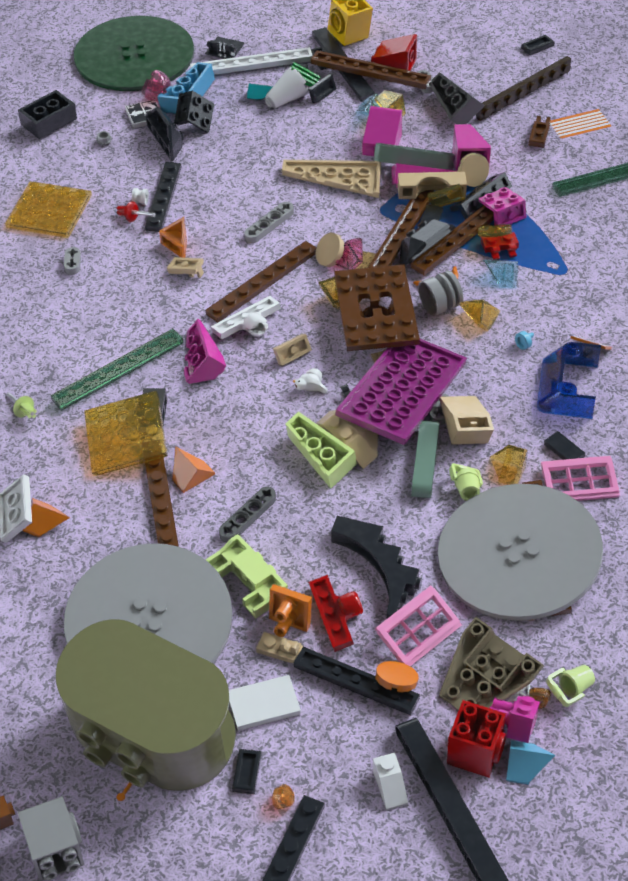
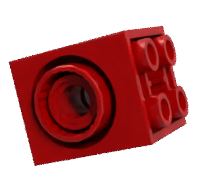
M462 700L448 737L447 764L490 778L494 764H497L501 758L506 741V733H504L506 713Z

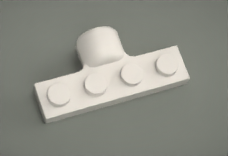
M269 296L211 326L212 332L220 339L227 338L242 329L254 337L262 336L268 329L267 320L264 317L281 309L280 303Z

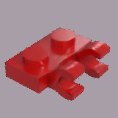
M515 232L481 237V244L485 253L490 252L493 260L500 259L498 252L501 250H507L509 257L517 256L515 250L519 248V242Z

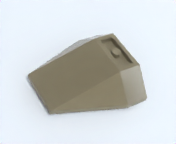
M475 617L462 633L439 696L457 710H459L462 700L490 708L494 698L505 701L529 685L543 669L544 665L528 653L523 655L495 635L490 626Z

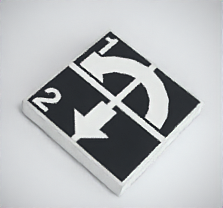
M155 99L125 106L133 128L147 126L145 114L159 107Z

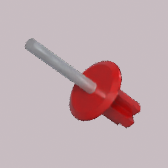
M134 201L129 202L126 206H117L116 208L118 210L116 213L125 216L128 222L135 221L138 215L155 217V213L139 211L138 205Z

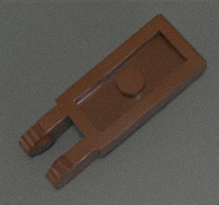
M537 115L528 146L545 147L551 117H547L545 122H541V116Z

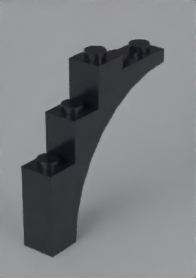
M337 516L331 529V542L358 553L370 562L380 574L389 597L386 619H388L401 609L402 604L407 603L408 596L414 597L416 589L420 590L422 578L419 577L420 569L403 565L404 556H401V547L385 544L386 535H383V526Z

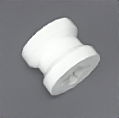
M134 188L132 191V201L146 206L149 198L148 189L139 190Z

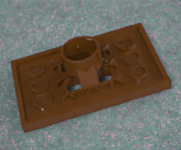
M405 265L334 271L347 352L420 345ZM381 297L391 298L388 309L379 305ZM369 299L370 306L362 311L358 300Z

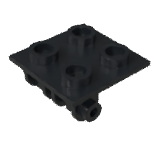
M217 36L214 41H207L206 46L209 48L205 54L224 59L235 58L245 42Z

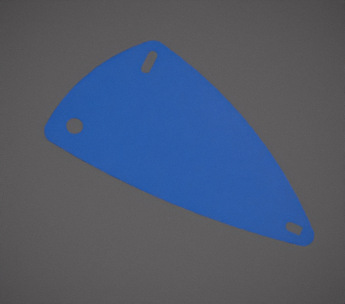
M467 186L466 195L478 186ZM435 190V195L429 205L444 207L440 221L453 224L455 227L465 221L460 210L454 212L450 210V207L462 198H449L445 193ZM397 193L380 208V213L397 222L402 212H397L395 207L397 205L407 206L410 199H399ZM423 214L414 227L415 230L419 228L417 225L421 222ZM527 214L526 218L500 229L494 226L493 220L460 247L492 258L490 252L485 253L481 244V237L515 232L519 242V248L515 250L517 256L509 257L507 250H501L498 252L500 259L497 260L555 275H564L568 271L565 262L550 239ZM552 262L560 266L556 270L547 266V263Z

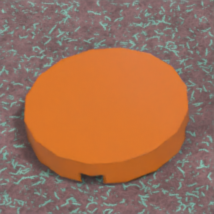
M387 661L379 664L376 668L375 678L386 689L396 688L398 692H409L417 686L419 680L418 673L407 664Z

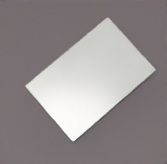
M24 474L0 493V539L5 543L32 523L29 477Z
M289 675L229 690V703L237 731L301 715V709Z

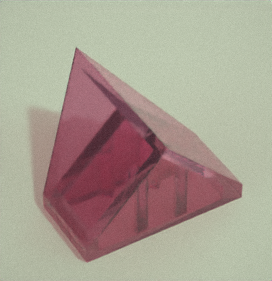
M362 238L347 240L344 243L343 255L340 260L335 262L337 263L335 265L350 270L357 268L363 263Z

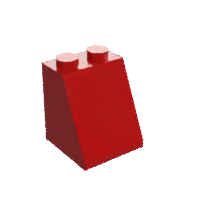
M417 34L383 40L377 46L375 54L372 55L371 62L411 71L417 60Z

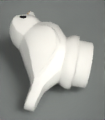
M316 368L310 369L299 379L293 380L297 390L319 391L324 394L328 391L321 383V371Z

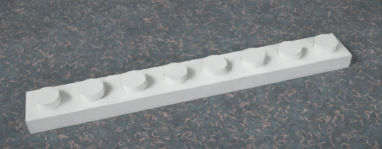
M310 47L201 63L212 64L213 73L217 75L290 65L293 62H310L313 55Z

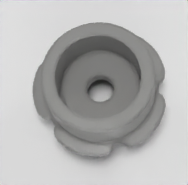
M101 131L97 134L96 141L100 145H107L112 140L107 131Z

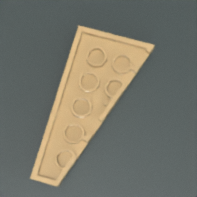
M283 160L282 175L379 198L381 162Z

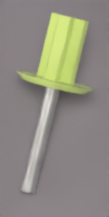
M7 393V396L15 402L13 412L17 417H36L35 413L37 410L34 408V401L31 397L22 396L17 399L12 394Z

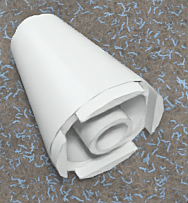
M292 67L287 69L267 93L265 102L268 107L275 109L305 96L309 92V88H305L304 85L306 83L305 79L296 69L291 70Z

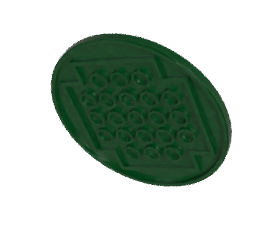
M126 16L101 23L85 33L76 44L74 50V62L79 74L85 80L98 87L114 91H142L167 84L182 75L194 58V43L190 34L177 23L154 16Z

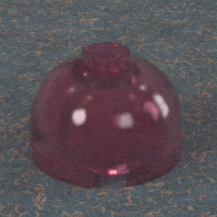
M155 70L150 74L152 75L151 79H146L142 94L148 100L159 102L157 96L166 93V89L171 86V81L165 73Z

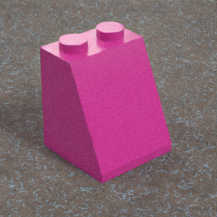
M370 107L362 142V155L374 156L376 143L399 146L402 136V110Z
M471 124L454 125L452 153L455 154V171H458L462 158L471 153L481 154L490 163L491 146Z

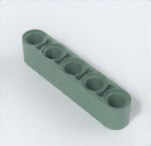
M376 143L373 160L392 164L398 163L453 170L455 154Z
M422 421L420 424L411 497L431 498L440 422Z

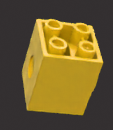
M331 0L327 30L343 46L367 39L369 37L373 7L365 0Z

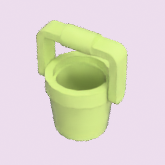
M453 463L449 468V473L461 498L467 501L475 495H479L480 487L483 484L480 471Z
M581 665L571 670L561 668L546 679V684L551 692L565 707H569L585 696L583 691L595 682L593 671L586 665ZM559 676V684L561 689L558 687L557 684H555V682L552 679ZM565 694L572 699L568 700L565 697Z

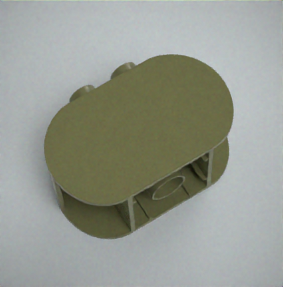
M120 619L103 620L84 628L63 649L56 666L57 689L72 731L80 744L85 747L83 751L84 756L92 763L100 767H106L110 761L123 768L121 775L137 787L143 788L148 781L159 788L173 791L200 787L213 780L227 765L235 746L236 731L234 720L228 710L229 688L226 678L213 663L129 621Z

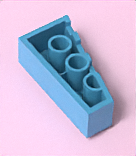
M197 62L185 72L186 76L178 78L173 87L169 86L166 89V93L158 95L160 109L165 113L176 114L180 93L193 90L203 97L215 80L212 64Z

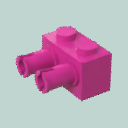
M518 696L514 703L494 698L490 708L506 713L505 724L508 727L506 738L525 743L529 742L536 723L540 702L535 701L534 698L529 696Z

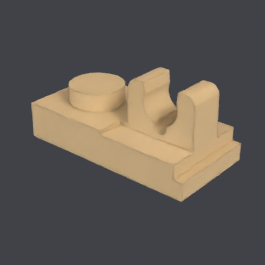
M174 257L168 265L167 271L169 274H188L192 278L197 274L198 278H201L204 274L201 267L204 260L203 258Z
M301 334L273 348L280 366L312 350L306 334Z
M263 632L256 647V653L294 664L303 646L297 641H291L287 638Z

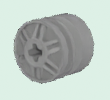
M445 271L436 275L435 278L430 277L419 282V297L423 307L430 315L435 316L445 312L447 309L450 310L462 305V287L457 277L451 271Z

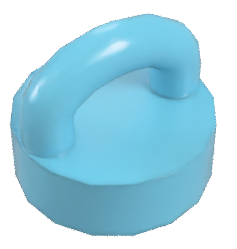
M521 331L516 334L515 342L517 346L522 350L531 347L534 333L528 334L526 331Z

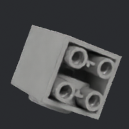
M63 796L18 812L39 881L52 880L58 874L74 872L80 866L85 865L79 844L82 843V838L73 812L68 813Z

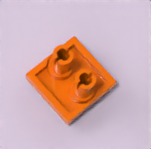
M272 585L270 588L269 619L278 622L274 628V633L277 636L284 637L290 626L305 632L309 630L312 597L285 587Z

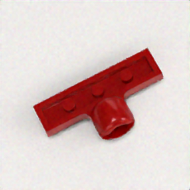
M328 574L309 581L308 583L334 652L354 645L347 621L363 613V607L358 594L355 591H351L337 596L334 593Z

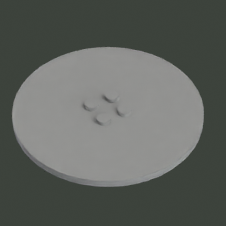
M511 484L495 487L475 495L463 503L451 515L440 535L438 559L440 570L447 586L459 600L470 608L498 619L514 621L534 620L565 610L589 591L600 572L603 559V542L595 519L582 504L571 496L546 486Z
M168 544L135 545L104 557L80 578L72 590L66 605L64 632L68 644L76 634L94 623L109 619L125 620L214 663L222 653L231 632V599L220 574L209 562L187 549Z

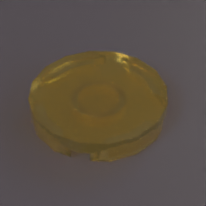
M509 224L487 225L478 229L479 237H498L512 233V227Z

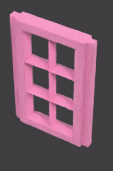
M611 456L541 462L545 486L553 488V484L568 483L570 491H564L563 493L577 501L620 497ZM606 467L607 475L592 476L590 468ZM586 468L588 477L571 478L570 470ZM566 470L567 479H551L550 471ZM609 479V488H594L593 480ZM589 481L590 489L574 491L573 482Z
M430 585L377 626L375 630L397 660L411 666L461 627L462 624L435 588ZM432 599L439 609L426 617L420 608ZM417 611L423 621L411 630L404 620ZM440 612H443L449 621L436 630L430 620ZM401 623L407 634L397 642H394L388 633ZM427 624L433 634L423 642H420L414 633ZM411 636L418 646L404 655L398 645Z

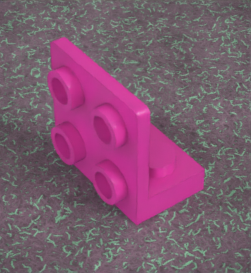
M507 187L500 188L498 191L488 193L479 198L480 203L494 212V226L497 229L526 218L525 199Z

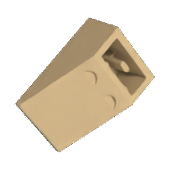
M476 396L439 398L452 445L486 444L489 442L494 431L490 414Z

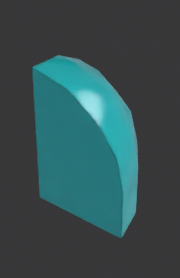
M249 83L247 99L263 100L273 86Z

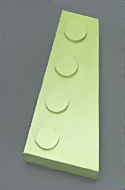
M299 411L285 423L289 439L330 489L357 465L353 449Z

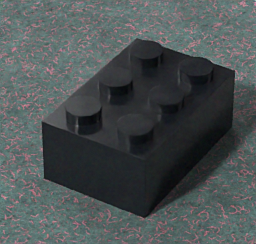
M57 90L18 109L21 126L38 139L77 119L75 103Z

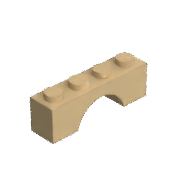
M465 172L398 173L399 199H416L417 195L423 191L438 190L445 193L449 198H466Z

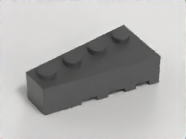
M440 72L429 82L449 119L455 124H467L485 106Z

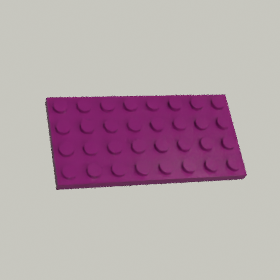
M420 339V345L387 348L338 406L335 416L405 445L464 367L467 358L423 339Z

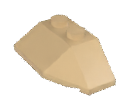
M336 410L329 411L316 424L353 449L357 464L364 469L378 457V434L335 416Z

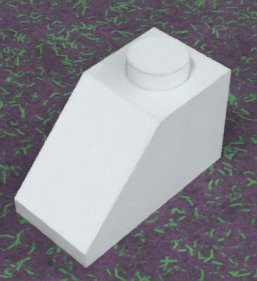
M395 753L373 758V773L386 811L408 805L403 776Z

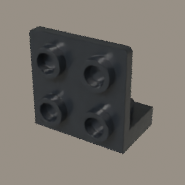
M193 90L180 93L174 123L178 126L190 123L208 133L210 131L214 103Z

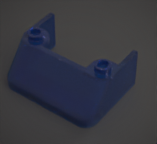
M568 342L543 358L537 398V409L540 412L593 419L596 396L577 394V387L571 382H564L563 374L565 364L598 368L601 345Z

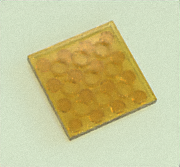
M30 181L5 223L6 228L69 238L87 206L92 192L90 190Z
M157 391L84 410L91 470L94 476L168 456Z

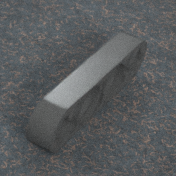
M263 487L220 526V539L227 543L235 535L238 534L240 536L275 503V490L271 487ZM252 506H258L259 510L251 511L249 510V508ZM239 518H244L247 520L245 523L242 524L236 522V520Z

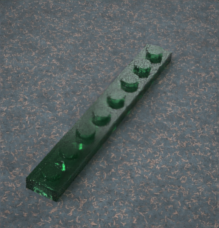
M172 328L50 395L51 400L62 411L184 343L183 337Z

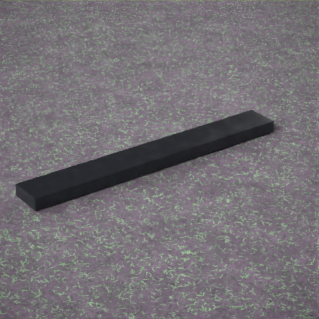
M326 27L312 31L314 39L320 47H324L327 53L348 57ZM338 70L361 102L375 98V92L363 76Z

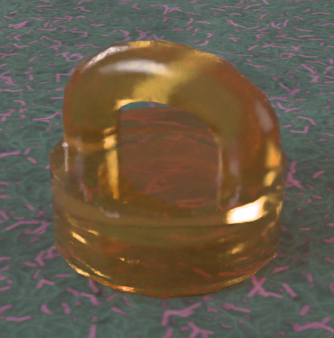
M531 688L529 690V697L534 698L535 701H542L539 704L538 710L543 709L548 701L551 700L550 690L545 688Z
M282 784L274 789L272 803L275 809L287 808L294 803L295 796L290 786Z

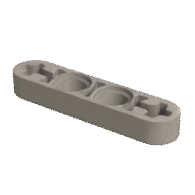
M290 202L280 203L247 228L244 232L245 241L256 243L294 214L293 204Z

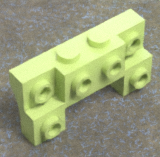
M238 534L229 539L218 552L206 559L221 577L232 571L251 591L250 594L242 598L243 606L255 619L269 610L270 588L273 584L288 589V585L276 574L274 567L270 564L268 565L259 552H255Z

